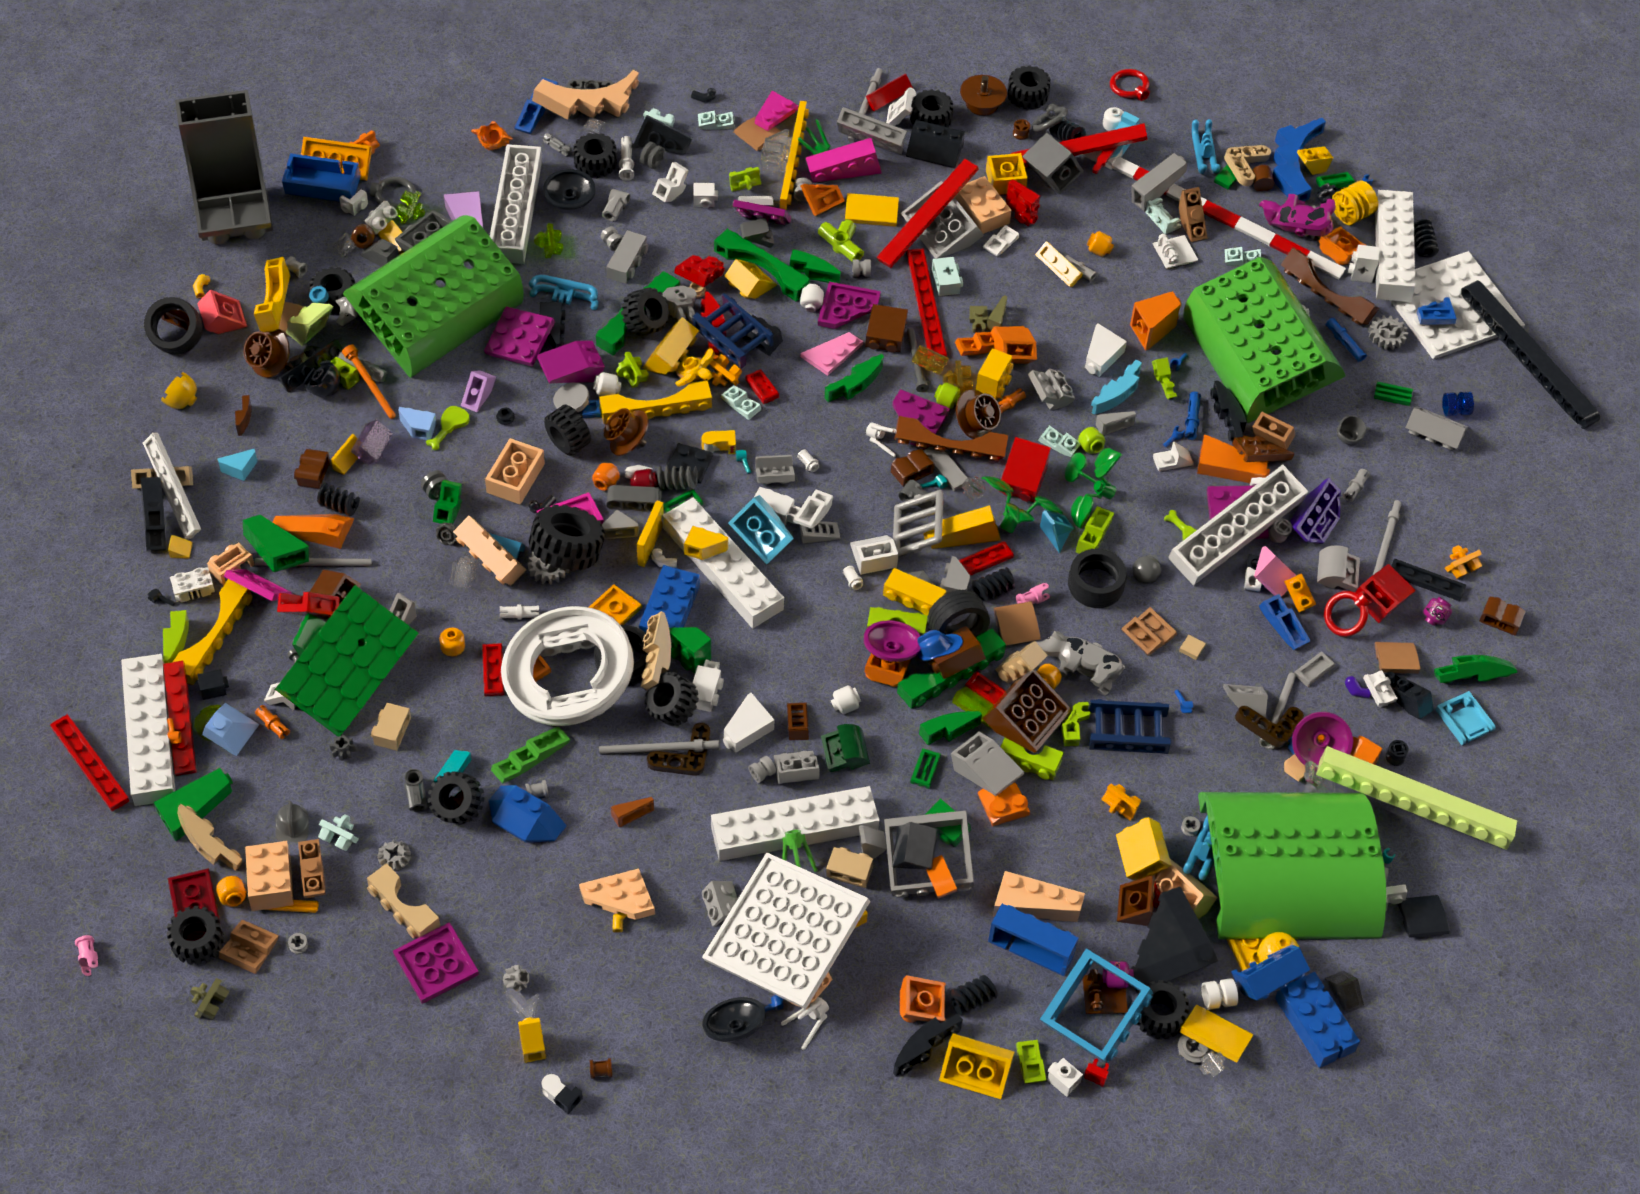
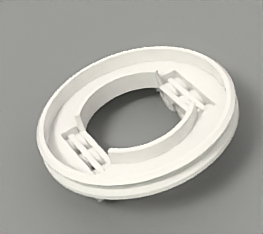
M581 606L557 608L535 617L525 624L512 638L502 660V682L512 704L526 717L542 724L554 726L578 724L603 714L621 697L632 676L634 665L633 651L624 629L608 614ZM595 645L601 650L600 668L590 681L593 689L551 698L548 690L543 689L534 681L533 668L539 655L543 657L554 656L561 652L570 653L580 648L589 649Z

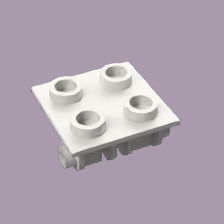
M1161 234L1158 237V242L1153 243L1166 269L1198 261L1185 235L1169 239L1167 235Z
M208 567L196 568L191 572H181L170 577L176 602L189 601L188 592L191 593L193 600L192 591H196L198 598H200L199 589L202 597L215 592Z

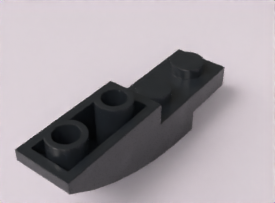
M1214 381L1213 388L1210 389V397L1215 401L1214 413H1218L1219 419H1224L1225 427L1229 428L1228 440L1233 443L1235 437H1243L1242 432L1245 430L1247 421L1240 404L1233 394L1221 382Z
M141 478L146 552L166 550L161 478Z
M957 1013L942 1023L935 1017L919 1028L900 1051L894 1064L893 1074L895 1076L899 1074L905 1075L912 1070V1066L918 1063H926L930 1059L932 1046L937 1047L943 1042L944 1038L949 1035L951 1037L953 1033L958 1034L961 1031L963 1019Z

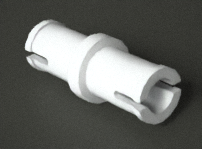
M517 604V606L511 607L500 606V612H508L500 613V619L517 618V620H521L522 618H535L539 616V612L531 611H539V605L521 606V604Z

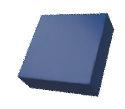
M589 400L588 405L582 410L583 418L601 417L599 400Z

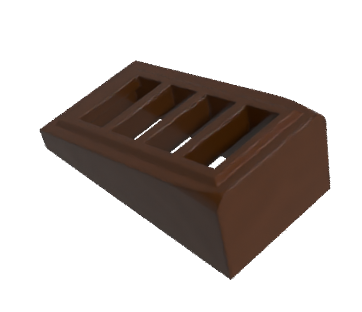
M807 702L787 703L789 740H809ZM791 711H803L800 713H791ZM794 724H804L800 726H792Z

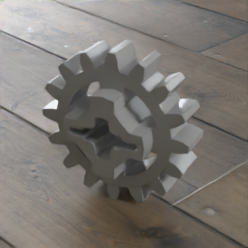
M1383 315L1382 319L1376 317V320L1371 322L1368 333H1370L1369 338H1373L1372 343H1378V347L1384 346L1385 350L1390 347L1394 350L1395 346L1400 348L1401 344H1405L1408 328L1403 327L1404 322H1398L1399 318L1394 320L1391 315L1389 318Z
M533 552L532 557L528 558L530 576H534L535 581L541 579L542 584L546 581L552 584V580L559 582V577L565 578V573H569L568 569L560 570L558 567L553 568L550 564L543 563Z

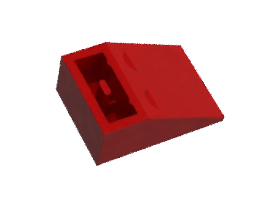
M1387 564L1365 581L1355 593L1359 594L1363 591L1372 601L1367 606L1368 613L1380 623L1416 590L1390 564Z

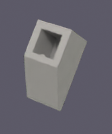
M952 556L951 562L946 563L944 574H947V576L942 578L940 588L946 590V594L955 590H968L970 582L968 572L959 560Z

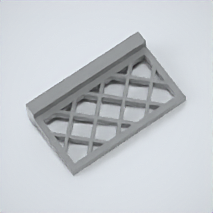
M842 108L837 120L838 132L859 140L872 138L873 145L902 155L907 130L850 109Z

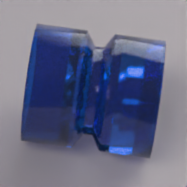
M1470 391L1459 392L1458 395L1455 392L1444 393L1442 397L1444 415L1456 416L1458 413L1461 415L1473 414V394Z

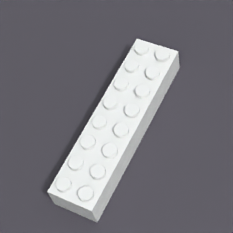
M509 144L506 146L490 237L510 263L524 264L542 165L541 147Z
M1378 190V209L1375 212L1376 247H1379V261L1376 268V299L1412 302L1415 289L1413 192Z
M1281 465L1174 547L1169 555V560L1194 586L1273 525L1276 520L1281 519L1304 501L1308 493L1307 489L1284 465Z
M694 498L687 500L662 515L663 529L683 551L684 542L692 526L704 528L714 533H721L728 537V550L726 552L704 560L691 556L688 557L752 628L784 610V597Z
M162 654L121 660L130 789L135 806L153 804L155 801L175 791L172 743H170L167 735L169 732L167 721L169 714Z
M870 786L711 815V829L719 861L783 850L782 837H785V832L790 830H801V834H805L806 842L810 845L859 836V826L861 825L879 829V817Z

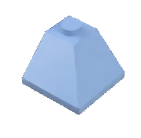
M225 703L206 724L202 735L237 756L259 724Z

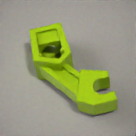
M1168 357L1152 361L1154 376L1156 380L1160 381L1166 398L1177 397V394L1173 391L1175 385L1169 381L1171 379V371Z
M1078 702L1073 705V711L1066 722L1062 724L1061 733L1064 746H1079L1080 729L1078 721L1081 722L1089 719L1090 711H1082L1088 710V702ZM1071 728L1074 729V732H1067Z

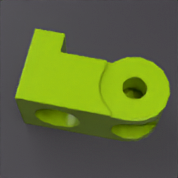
M338 357L331 360L340 372V383L347 390L360 381L358 370Z

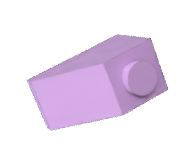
M471 371L461 406L478 412L490 395L496 377L483 371Z

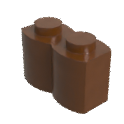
M306 449L304 454H301L299 468H296L294 472V479L297 480L298 486L321 488L330 463L329 452Z
M922 449L913 450L908 456L896 458L892 462L891 473L904 487L909 480L917 481L932 474L935 464Z
M1489 597L1479 621L1516 636L1526 611L1518 605L1507 604L1501 598Z

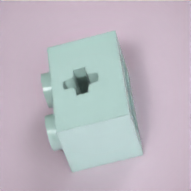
M954 257L933 259L932 273L938 295L960 294L963 280L958 275L959 265L958 263L955 264Z

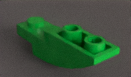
M884 355L873 356L861 364H856L852 367L850 376H845L843 379L825 387L824 398L829 403L843 395L849 400L865 390L879 375L883 367Z
M1487 655L1452 657L1453 665L1434 669L1435 677L1440 683H1451L1453 680L1460 678L1469 679L1473 675L1479 681L1487 682L1492 680V678L1509 677L1511 674L1517 673V669L1511 662Z

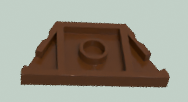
M1258 435L1255 437H1235L1232 443L1239 454L1243 455L1244 453L1243 460L1245 462L1292 460L1294 457L1293 452L1273 444Z

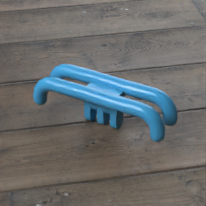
M1195 119L1192 122V139L1198 171L1200 174L1206 172L1207 165L1204 164L1203 158H1209L1211 170L1214 174H1217L1221 166L1217 164L1212 120L1208 119L1206 121L1205 133L1200 143L1198 133L1199 121Z
M536 275L529 281V287L532 288L529 293L531 297H535L540 291L554 293L552 296V301L554 302L559 297V302L563 303L566 298V304L570 305L572 298L590 301L592 303V310H597L598 292L592 285L548 275ZM538 282H546V283L556 284L557 286H551V285H546V284L536 285V284H537ZM575 289L588 291L591 294L575 291Z
M1208 815L1183 868L1185 874H1190L1197 859L1205 861L1198 876L1202 881L1206 880L1214 862Z

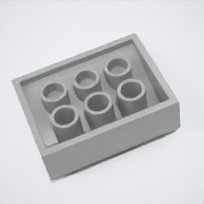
M942 181L901 213L907 222L941 186ZM954 197L919 238L935 259L970 247L983 237L984 234Z

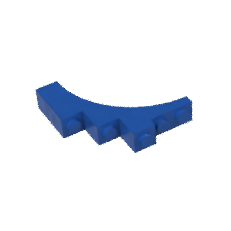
M1323 118L1313 120L1296 129L1289 125L1277 130L1275 142L1279 147L1275 150L1273 161L1278 166L1273 169L1272 175L1274 183L1287 197L1289 194H1296L1301 201L1309 200L1312 188L1302 175L1297 151L1302 150L1310 140L1323 133L1326 124Z

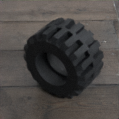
M1031 65L1016 68L1009 76L1008 99L1011 100L1013 105L1016 103V106L1019 108L1023 106V109L1030 107V110H1032L1034 107L1040 108V105H1045V102L1048 101L1051 79L1048 77L1049 74L1044 72L1043 69H1038L1036 66L1031 67Z
M933 89L917 93L911 105L910 120L912 125L915 124L916 120L949 128L953 114V101L951 97L946 96L945 92H940V90L934 91Z
M588 133L586 136L582 135L580 139L576 140L573 152L574 164L577 170L585 172L591 178L593 176L600 178V175L605 177L607 172L610 174L613 172L617 164V149L615 141L611 137L605 136L603 133Z
M340 267L324 268L311 278L310 291L316 286L324 287L329 294V298L324 304H331L333 306L330 315H334V312L340 314V306L335 300L345 297L343 295L344 291L355 284V279L346 269L341 270Z
M648 287L627 294L621 306L623 308L621 315L624 317L623 322L627 324L626 327L628 329L631 328L632 333L646 335L661 331L662 328L666 327L670 311H668L669 304L666 303L667 299L663 297V293L658 292L655 288ZM644 306H645V308H646V310H647V316L645 315V312H644Z
M567 404L562 405L544 418L549 438L566 455L571 456L590 443L591 435L586 422L571 406Z
M675 672L661 673L659 683L645 693L647 697L644 700V703L647 705L645 708L649 715L670 726H679L682 722H687L688 717H692V712L697 708L696 703L699 701L697 695L699 693L696 690L695 684Z
M456 771L443 773L444 776L439 775L436 778L438 782H433L431 784L433 789H429L428 794H431V798H428V803H432L430 810L435 811L434 815L437 818H441L440 820L454 824H465V821L470 822L473 820L472 817H477L479 815L477 811L483 808L480 805L481 801L484 802L485 797H481L484 790L479 788L480 782L475 781L476 778ZM460 786L464 793V800L461 806L454 810L450 806L448 799L450 792L455 787Z
M194 906V909L187 907L184 912H181V910L177 912V917L173 916L171 918L172 924L167 926V938L176 958L179 957L181 962L184 963L187 960L189 965H193V962L200 965L202 964L201 961L205 960L207 963L210 961L211 956L215 958L218 955L217 951H221V943H224V934L220 921L212 910L208 912L206 907H202V909H199V906ZM192 931H206L205 935L199 940H185V937Z
M1159 980L1158 983L1152 981L1148 987L1151 988L1153 997L1150 1000L1149 1006H1144L1140 1013L1142 1014L1136 1025L1141 1024L1139 1029L1142 1032L1146 1030V1035L1151 1037V1034H1154L1155 1039H1160V1036H1163L1164 1039H1169V1035L1171 1034L1172 1037L1176 1036L1185 1023L1190 1008L1188 1006L1189 999L1185 998L1186 993L1184 990L1180 991V987L1177 984L1173 986L1170 981L1164 983L1163 980ZM1155 1003L1165 1004L1173 1013L1166 1016L1159 1015L1152 1010L1150 1005Z

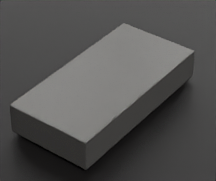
M1321 651L1297 669L1294 674L1308 687L1334 668L1335 663Z

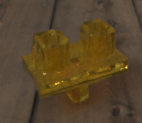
M919 345L911 361L924 367L927 371H933L941 375L949 358Z
M955 360L956 369L954 373L951 370L947 371V374L943 376V383L956 384L960 388L961 395L963 392L973 389L972 379H963L971 378V366L961 365V360Z

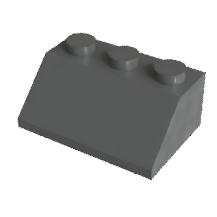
M431 210L397 236L395 241L402 251L405 252L452 221Z

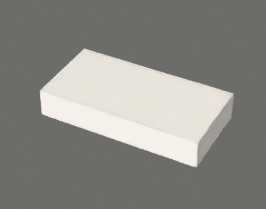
M772 196L738 197L740 201L760 205H773Z

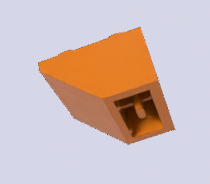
M994 327V348L1012 355L1011 363L1029 364L1037 360L1036 341L1028 328Z

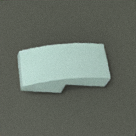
M715 111L698 114L700 129H735L733 112L716 115Z
M1242 247L1225 249V263L1229 266H1242L1261 257V249L1243 251Z
M735 385L721 395L728 405L748 420L761 411V405L749 399L747 392Z
M1050 425L1038 440L1069 457L1080 446L1078 440L1068 433L1062 435Z

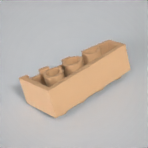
M468 516L453 531L458 536L456 540L463 547L467 545L471 549L469 553L476 559L480 558L484 562L482 565L489 572L493 571L497 575L495 578L502 585L506 583L511 586L527 570L471 516Z
M1005 871L992 917H995L1003 903L1011 905L1025 914H1031L1038 920L1041 918L1078 922L1085 893Z

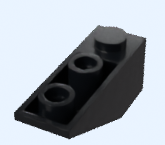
M540 302L539 315L551 317L555 321L547 339L554 349L564 345V337H561V334H565V323H562V321H565L566 318L565 310H562V302Z
M1386 672L1384 674L1391 681L1390 686L1397 697L1396 702L1408 714L1421 719L1434 710L1431 691L1396 673Z

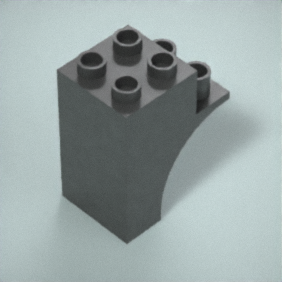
M248 90L175 100L199 238H202V241L209 240L213 244H223L229 237L245 235L249 239H258L265 232L273 231L265 176Z

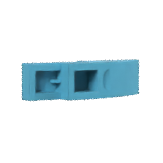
M1135 360L1132 365L1129 364L1123 377L1120 376L1117 381L1111 380L1108 385L1105 384L1102 387L1100 395L1095 396L1092 401L1093 414L1096 415L1116 407L1137 389L1140 378L1138 375L1140 374L1142 362Z

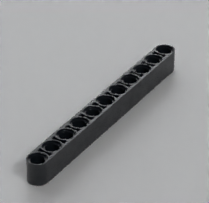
M1476 280L1462 287L1461 295L1464 300L1560 407L1577 424L1582 426V429L1600 420V414L1597 409L1481 281Z

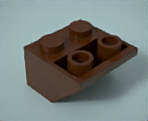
M323 569L309 592L338 596L340 605L355 585L360 587L361 583L345 573Z

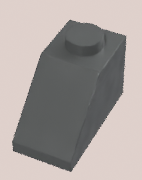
M382 239L372 243L360 256L382 267L399 256L398 246Z

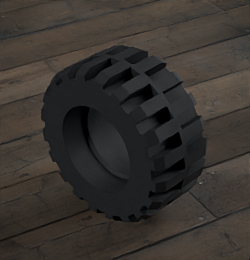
M553 505L552 507H545L537 513L528 542L531 551L543 563H548L553 568L558 567L560 570L576 571L579 569L581 571L590 568L599 560L605 539V530L601 522L597 521L594 515L588 514L585 510L582 511L577 507H569L568 505Z

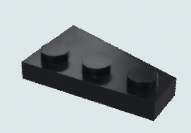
M646 115L633 147H645L647 143L653 142L657 146L663 147L667 152L686 154L693 137Z

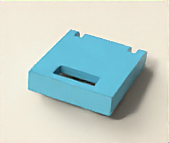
M1470 691L1437 705L1435 709L1461 745L1466 744V740L1470 742L1488 734L1489 731H1494L1496 728ZM1461 702L1465 706V708L1451 713L1452 706Z

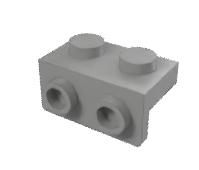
M792 455L759 456L755 458L757 483L767 485L774 482L789 483L795 481Z
M711 881L702 890V897L712 926H717L721 921H725L738 900L733 883L731 881Z

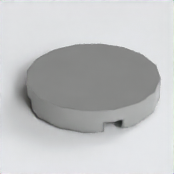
M573 382L560 387L554 395L553 402L556 409L567 404L579 413L588 405L590 394L585 385Z

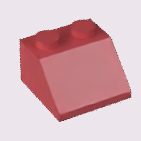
M209 290L197 303L204 327L209 332L221 334L247 327L240 302L237 299Z

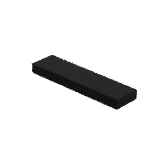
M1394 558L1391 566L1408 583L1459 602L1461 601L1466 584Z

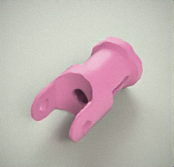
M1042 583L1031 588L1029 592L1016 595L1017 603L1032 601V604H1039L1050 598V595L1047 593L1042 595V592L1048 589L1049 585Z
M84 935L75 940V945L78 947L80 954L78 956L79 964L83 974L86 976L91 975L90 967H98V955L94 951L93 946L95 941L90 935Z

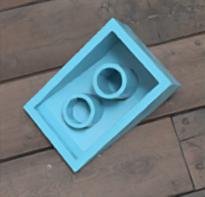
M760 495L754 497L728 522L766 564L794 539L773 508Z

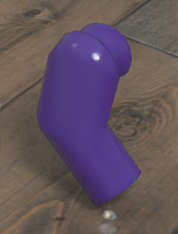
M1353 676L1346 678L1345 686L1351 695L1370 698L1371 692L1369 688L1361 687Z

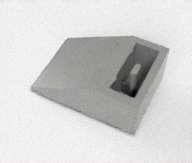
M981 732L976 733L951 753L954 771L995 796L1024 775V771L993 739Z

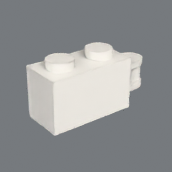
M759 487L754 497L760 495L773 508L784 525H786L787 521L797 524L793 521L801 508L794 505L793 498L776 493L771 489Z
M706 659L704 666L698 665L693 684H695L696 690L699 693L697 695L699 701L696 703V709L711 712L713 706H717L719 699L717 691L722 690L724 679L721 678V670H719L720 662Z

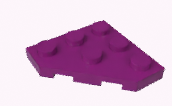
M829 282L818 318V326L836 329L870 313L873 304H879L881 291Z
M901 389L892 403L898 417L918 419L924 427L934 434L938 433L950 412V408Z

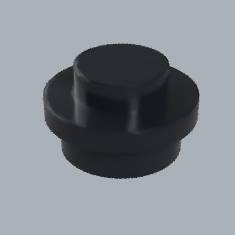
M504 407L498 411L496 419L502 425H509L515 420V414L510 408Z

